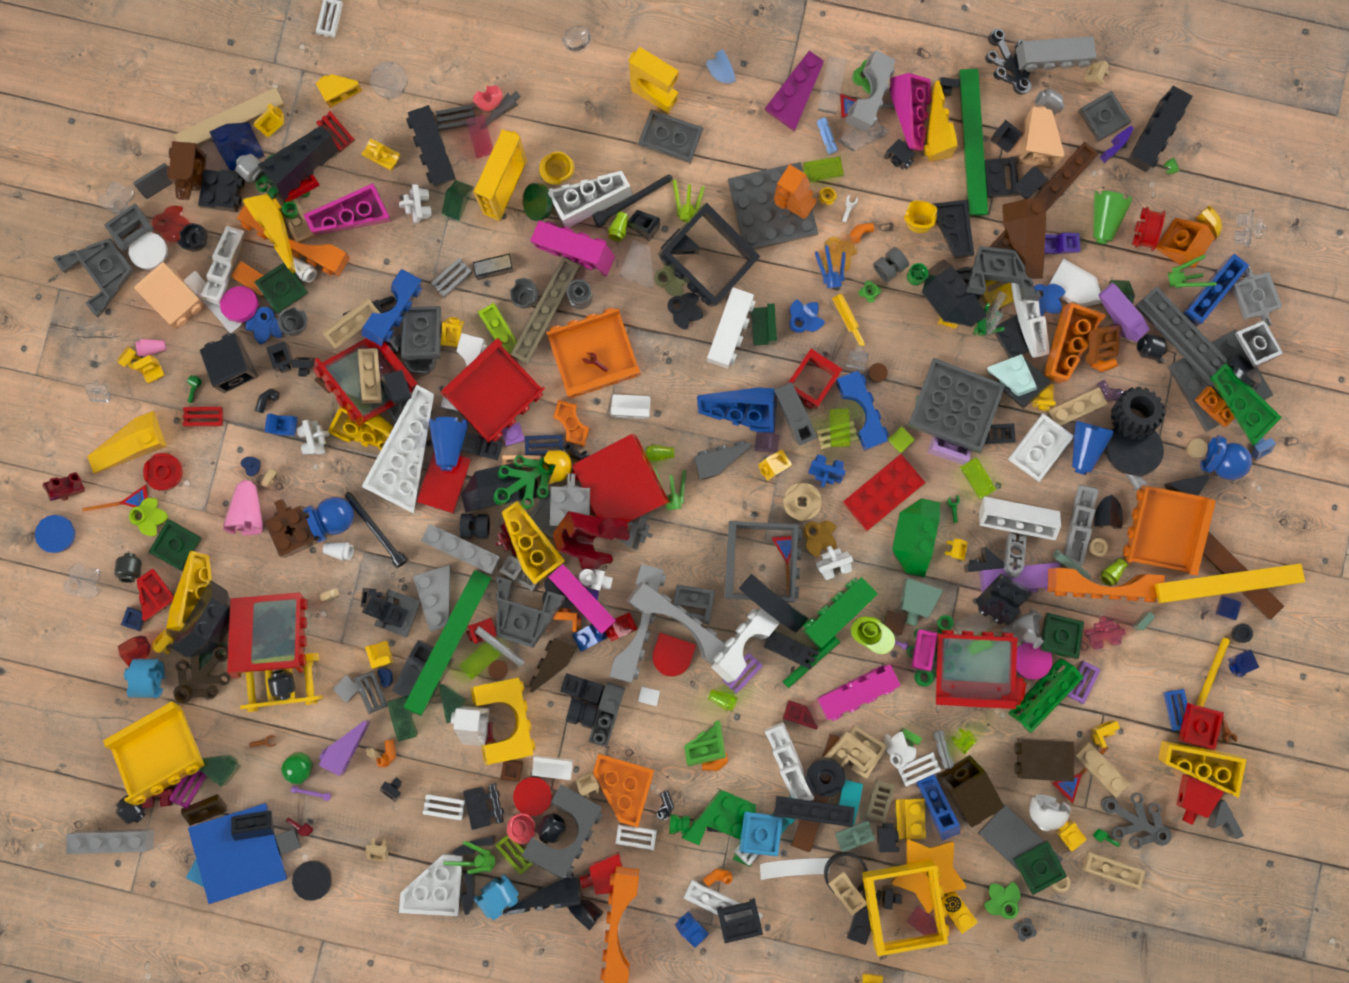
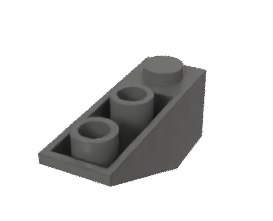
M792 382L774 389L794 441L801 446L816 439L817 436Z
M740 441L734 443V447L727 448V445L717 447L714 452L709 453L708 450L697 452L694 460L699 480L719 476L750 448L751 443Z
M607 682L588 742L603 747L608 746L625 687Z

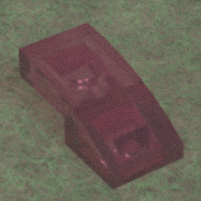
M484 114L466 119L476 157L481 158L490 155L493 145Z
M917 905L906 922L923 935L937 933L935 918Z

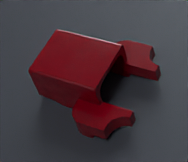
M573 511L567 512L553 532L557 551L577 557L583 570H597L601 565L613 562L611 554L595 551L593 543L596 537L628 541L630 536L628 531H626L628 528L627 522L615 518L603 519Z

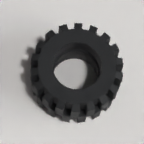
M1131 387L1128 391L1125 390L1111 410V420H1114L1112 424L1114 427L1117 426V431L1119 433L1123 432L1125 437L1131 436V439L1134 440L1136 437L1139 440L1144 437L1148 438L1164 420L1166 411L1163 409L1165 405L1161 403L1162 399L1160 396L1157 397L1154 391L1151 393L1148 388L1143 390L1141 387H1136V389ZM1130 408L1139 410L1145 418L1136 416Z

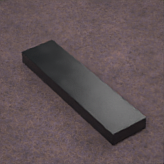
M776 796L774 816L852 827L855 807Z

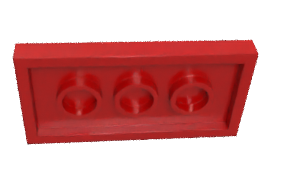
M900 454L842 503L867 532L926 482L905 457Z

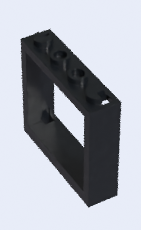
M708 203L703 204L657 254L663 262L662 264L667 267L670 266L674 270L673 274L679 280L683 279L687 283V288L692 293H697L701 297V302L710 307L716 306L761 257ZM702 216L747 260L715 297L670 253L674 246Z

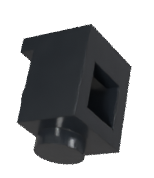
M898 139L886 151L884 158L886 160L890 158L891 163L895 167L907 170L914 163L913 158L916 153Z
M285 341L266 347L274 370L280 371V373L292 370L293 357L290 346ZM286 357V361L281 362V358Z
M884 822L882 826H877V850L879 852H900V848L896 846V843L899 842L898 831H895L894 823Z

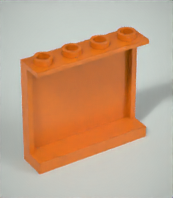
M608 308L603 311V314H590L584 320H572L566 326H554L549 329L550 331L546 332L569 399L641 376L619 308ZM586 352L594 353L597 360L606 366L608 371L605 372L594 364H586L582 358L590 361L591 357Z
M1141 485V489H1138L1136 493L1137 506L1132 511V526H1129L1127 531L1128 543L1123 548L1124 559L1129 563L1133 561L1184 571L1198 576L1216 500L1209 497Z

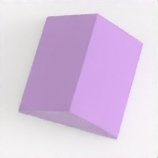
M935 436L932 437L927 452L963 465L969 462L971 450Z

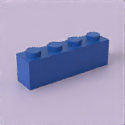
M1236 254L1228 257L1208 281L1216 282L1217 285L1204 286L1182 313L1195 327L1202 324L1249 265Z

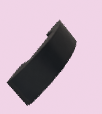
M752 573L739 587L759 607L795 633L809 619L797 608L792 607L770 590L766 584Z

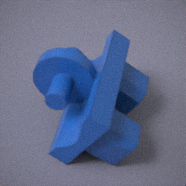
M818 454L815 460L812 461L808 474L814 475L816 480L821 481L820 487L823 488L826 483L833 485L834 482L841 484L846 470H843L844 462L834 460L832 466L826 465L827 458Z

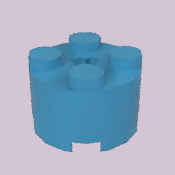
M133 659L130 667L126 668L124 672V679L128 680L127 696L129 698H159L164 689L160 688L161 679H165L163 662H159V659Z
M502 874L500 880L494 878L480 889L482 894L479 897L477 895L473 897V900L484 915L495 920L502 915L503 909L507 906L511 908L519 901L517 898L519 892L508 877Z

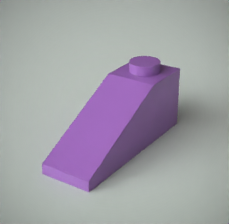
M1111 283L1098 295L1114 324L1121 325L1120 335L1122 337L1137 342L1150 330L1143 316L1114 283Z
M363 721L329 746L327 750L324 749L319 757V760H321L319 766L338 776L343 775L370 721Z

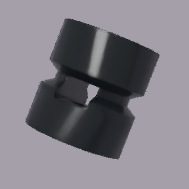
M470 513L461 514L460 538L472 539L473 536H476L477 539L489 538V514H478L476 517ZM472 522H475V530H472Z
M572 698L565 722L571 724L580 722L582 727L592 729L599 705L590 702L585 705L582 700Z

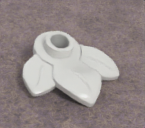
M899 732L893 737L888 734L885 735L884 744L887 745L885 750L890 755V760L894 767L902 769L908 762L915 759L916 748L907 746L903 732Z

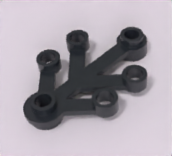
M994 29L989 34L988 41L991 45L999 47L1005 60L999 58L997 52L991 50L985 56L986 62L999 66L993 73L995 79L1003 80L1013 85V90L1019 95L1027 94L1032 87L1029 80L1030 72L1023 70L1021 75L1018 69L1016 48L1025 40H1019L1016 43L1015 54L1012 57L1004 41V31L1002 29ZM1006 70L1010 71L1013 76L1008 75Z

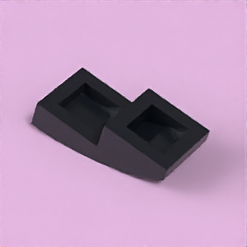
M466 432L461 451L498 461L503 442L497 440L495 442L493 440L487 442L481 436Z
M369 594L362 613L401 628L409 610Z
M566 673L560 692L600 704L605 685Z
M495 835L482 836L467 842L476 846L494 845ZM461 844L454 850V855L474 854L476 850Z
M466 871L464 879L467 892H463L460 897L464 915H469L474 904L473 897L476 892L475 873L468 874V871Z

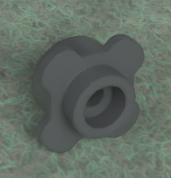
M1025 918L1024 921L1015 923L1013 926L1019 935L1018 939L1024 942L1026 939L1035 937L1037 934L1036 929L1032 926V920L1029 918Z

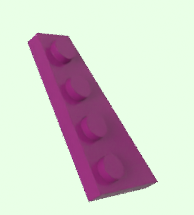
M809 50L765 107V111L795 132L824 61Z

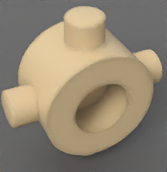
M375 748L366 749L367 755L370 758L377 760L378 757H381V753Z

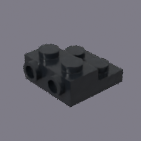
M204 169L198 206L200 208L237 212L242 202L240 194L241 189L244 188L245 179L236 171Z
M1000 573L976 599L978 611L984 617L992 616L999 625L1003 623L1009 625L1021 613L1019 607L1032 593L1030 589Z

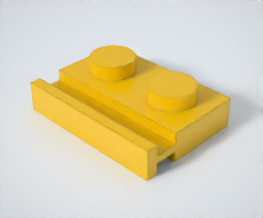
M924 798L895 799L896 831H898L899 840L926 839Z

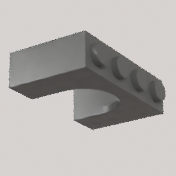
M560 785L551 801V805L574 819L577 825L576 840L565 849H553L531 838L521 857L563 880L565 876L569 878L574 869V866L571 864L575 858L579 860L584 850L581 848L584 840L589 841L594 832L590 830L593 823L598 824L603 814L600 812L601 806Z

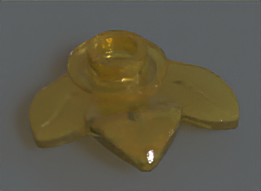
M837 237L828 238L824 243V249L825 245L829 246L832 267L835 265L840 269L842 252H845L844 271H848L851 266L850 256L858 253L857 248L850 241H841ZM832 243H835L837 246L835 250L832 249ZM825 251V253H824V255H823V257H822V263H823L824 267L826 268V270H828V264H827V258H826V251Z

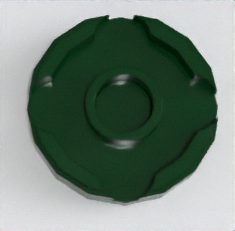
M542 183L529 184L523 193L522 203L524 211L533 221L544 220L550 215L552 210V198L549 197L548 188Z

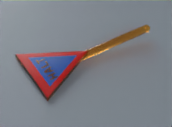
M145 484L123 501L82 508V511L119 505L133 508L138 507L143 500L148 498L147 486Z
M792 536L771 537L785 561L787 595L789 596V560L791 557Z
M1108 747L1103 748L1099 753L1103 755L1108 750ZM1084 768L1079 774L1074 775V782L1055 781L1052 784L1073 804L1081 776L1087 769Z

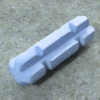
M824 117L817 120V125L821 129L820 133L824 144L827 145L826 150L828 154H833L837 152L838 148L836 143H834L835 140L828 126L827 118Z

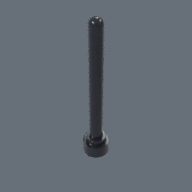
M672 175L664 176L605 212L598 211L592 215L594 222L598 228L606 225L608 218L671 182L673 179Z
M347 492L345 498L392 556L391 563L397 569L408 561L406 555L394 548L353 494Z

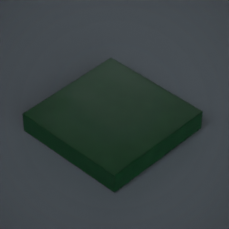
M282 263L254 282L276 314L308 294V291L296 274L292 273L285 263Z
M167 519L148 553L183 571L190 551H196L203 538L176 522Z
M1048 612L1045 613L1041 637L1044 642L1040 645L1039 651L1075 660L1079 659L1084 621Z
M1048 840L1013 858L1032 895L1068 877Z

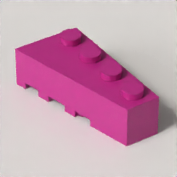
M373 183L304 214V218L315 236L392 222Z
M538 221L530 239V242L536 248L557 257L562 254V257L573 262L577 260L586 269L592 271L593 268H596L601 272V275L607 277L615 255L606 245V241L600 238L591 239L590 236L579 232V234L574 233L573 230L565 226L562 228L556 227L557 225L550 221H546V223Z
M883 664L816 699L826 719L835 721L843 717L842 713L846 711L851 713L859 709V705L874 702L878 699V696L892 693L895 691V688L901 685L891 665Z

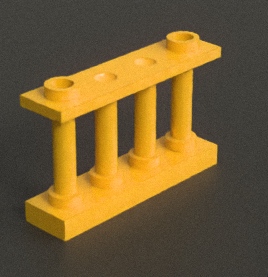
M305 654L307 663L304 666L307 697L295 699L294 691L287 700L276 701V698L271 696L268 686V678L273 670L265 671L268 702L256 703L254 672H244L246 673L248 704L240 705V709H247V712L259 711V707L304 701L305 705L317 704V700L323 699V695H314L312 665L313 661H319V654ZM295 655L252 660V663L292 661ZM292 668L286 669L288 672H291L293 674Z

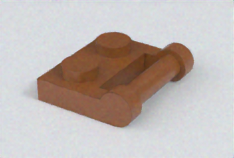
M1111 324L1091 330L1089 353L1086 355V362L1088 364L1097 363L1098 360L1118 356L1121 325ZM1108 347L1106 350L1099 352V349Z

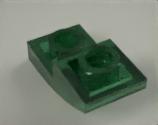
M407 696L387 702L398 742L417 737L418 735L412 719L413 712L403 708L407 701Z

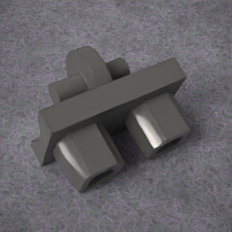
M641 516L627 523V525L632 526L629 533L630 539L628 541L619 540L625 543L626 546L637 550L639 543L644 544L646 537L652 538L653 534L648 533L650 525L646 524L648 517Z

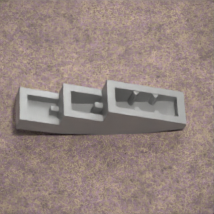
M1078 484L1072 508L1064 555L1079 566H1083L1092 532L1091 525L1095 513L1094 506L1099 489Z

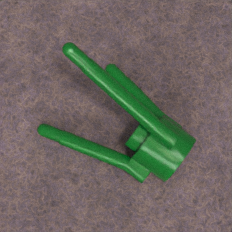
M989 303L984 308L986 314L989 310ZM985 317L975 325L973 335L986 336L988 333L993 334L1004 331V327L993 329L991 323Z

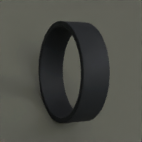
M839 852L827 861L824 868V879L833 893L834 891L828 885V870L837 858L843 856L854 857L862 863L864 872L868 871L863 860L856 854ZM863 882L857 888L860 893L864 890Z

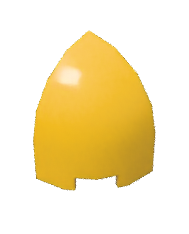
M1209 205L1195 219L1199 223L1207 224L1216 240L1221 234L1222 220L1218 213Z

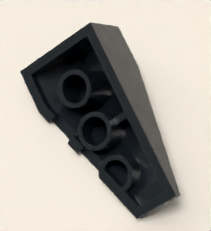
M572 872L569 878L565 876L563 880L558 878L520 899L511 908L506 907L503 910V915L531 911L530 908L533 907L535 910L541 911L549 908L550 905H554V909L581 904L583 897L579 874L574 875V872Z

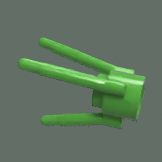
M1206 255L1172 268V272H1168L1170 287L1216 286V282L1184 283L1186 280L1200 278L1204 275L1201 273L1185 276L1184 271L1180 272V270L1206 258Z
M654 468V471H655V473H656V475H657V477H658V479H659V481H660V478H659V475H658V473H657V470ZM686 470L682 472L679 496L675 494L673 475L669 476L671 494L667 495L670 503L665 505L666 510L682 509L681 504H684Z
M463 841L464 845L482 854L477 855L474 862H443V865L476 866V869L468 870V874L491 872L495 866V857L490 854V850H485L470 842Z

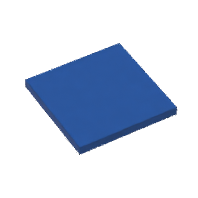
M266 803L188 827L208 904L287 880L275 832L273 835L237 841L231 835V817L268 811Z

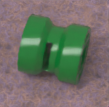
M922 263L913 264L907 273V281L913 286L921 285L928 276L927 267Z
M671 814L669 834L675 835L681 831L683 835L689 830L690 816L684 815L680 819L676 814Z

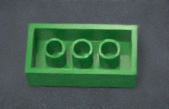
M863 577L852 578L845 585L847 589L844 592H837L831 598L833 602L829 606L826 604L817 611L819 615L815 619L810 618L803 625L805 629L802 632L817 648H823L878 595Z

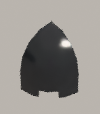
M1113 495L1107 496L1097 506L1094 526L1100 528L1111 526L1113 527L1112 529H1122L1123 510L1121 504Z
M582 899L581 904L568 907L573 916L589 931L603 914V911L589 900Z

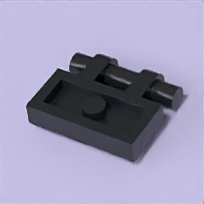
M496 783L488 785L489 793H484L483 786L463 791L472 830L492 825L490 817L495 816L497 824L504 822V809L500 805L499 790L497 791ZM491 799L494 810H488L486 800Z

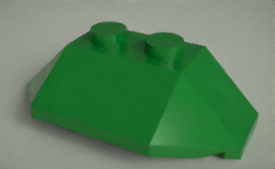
M921 498L899 512L892 551L907 574L921 577L926 575L932 559L940 521V502Z

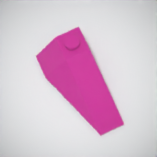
M911 73L890 78L891 98L908 147L912 150L923 151L926 135L924 123L929 116L926 110L927 104L931 103V81L928 78Z

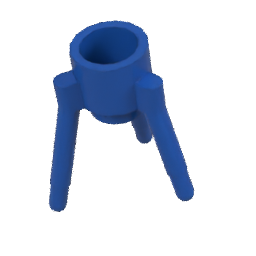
M825 245L829 273L826 274L819 253L815 252L824 284L827 285V288L842 286L841 281H845L846 253L842 252L840 275H838V271L833 272L829 246Z

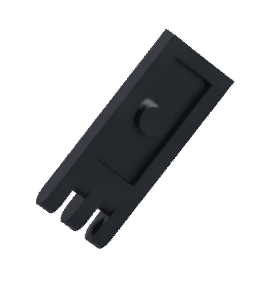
M776 631L771 633L763 646L765 649L809 670L812 669V666L806 663V661L814 663L816 660L809 656L810 653L815 656L819 654L818 651Z

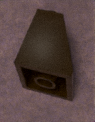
M1017 738V742L1014 744V752L1017 754L1014 772L1018 778L1074 782V741L1065 739Z
M968 755L954 764L953 767L937 775L962 817L971 828L1004 808L986 771L971 755Z

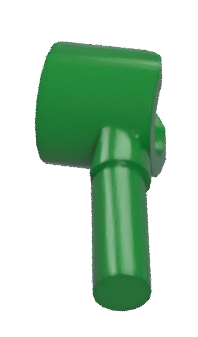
M190 375L187 383L192 386L188 398L190 403L193 402L195 391L202 384V380L195 375Z
M956 495V503H952L949 496L947 505L951 507L953 523H958L957 505L960 502V498Z
M1097 829L1093 834V837L1100 843L1106 840L1116 847L1121 845V843L1112 839L1101 829Z

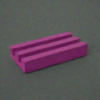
M199 769L198 772L192 775L183 792L176 799L190 775L182 778L169 800L188 809L207 778L208 773ZM200 775L201 777L185 803L182 802L197 776Z

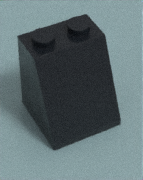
M235 333L225 334L221 337V340L209 342L204 345V348L200 349L210 382L215 389L222 393L231 391L258 378V374L240 337Z

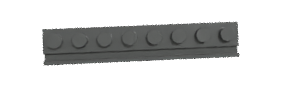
M1156 286L1135 307L1219 394L1210 377L1223 364L1226 363L1228 365V360ZM1251 384L1249 385L1262 399L1264 398Z

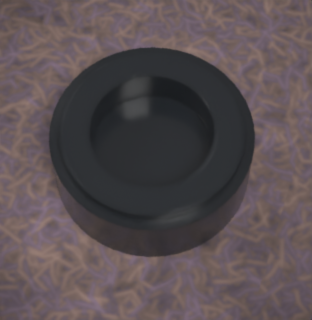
M1237 624L1232 628L1231 635L1236 642L1247 643L1253 637V630L1247 624Z

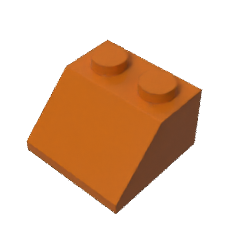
M1175 217L1157 244L1156 249L1179 265H1182L1204 255L1215 237L1207 224ZM1199 261L1188 267L1195 268Z

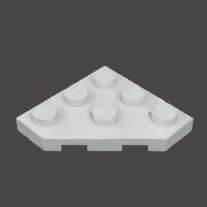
M443 854L400 893L399 913L459 916L462 866L443 865V862L463 861V855Z

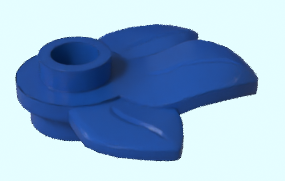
M1042 284L1034 285L1035 291L1041 290L1043 292V295L1038 300L1040 316H1043L1045 311L1051 314L1061 313L1062 306L1058 298L1066 293L1064 288L1057 284H1049L1047 286Z
M797 299L792 303L789 326L793 332L802 333L805 330L814 332L824 325L825 321L817 317V302H811L803 306ZM800 321L802 323V326L797 327L795 325V322Z
M269 307L259 308L256 314L246 321L245 329L247 331H254V338L259 344H264L270 335L277 338H282L283 335L277 324L278 319L275 318L274 311ZM263 313L267 314L266 320L262 318Z

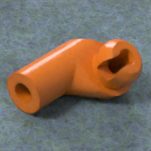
M874 224L856 225L850 232L851 242L857 244L861 241L860 237L863 233L874 232Z
M1113 358L1107 361L1098 360L1097 363L1090 364V366L1099 372H1104L1118 367L1116 359Z
M394 739L384 741L386 751L376 761L379 767H388L396 758Z
M726 753V758L702 763V770H721L728 763V754Z
M717 868L703 878V881L709 887L716 881L730 884L733 881V877L728 870Z

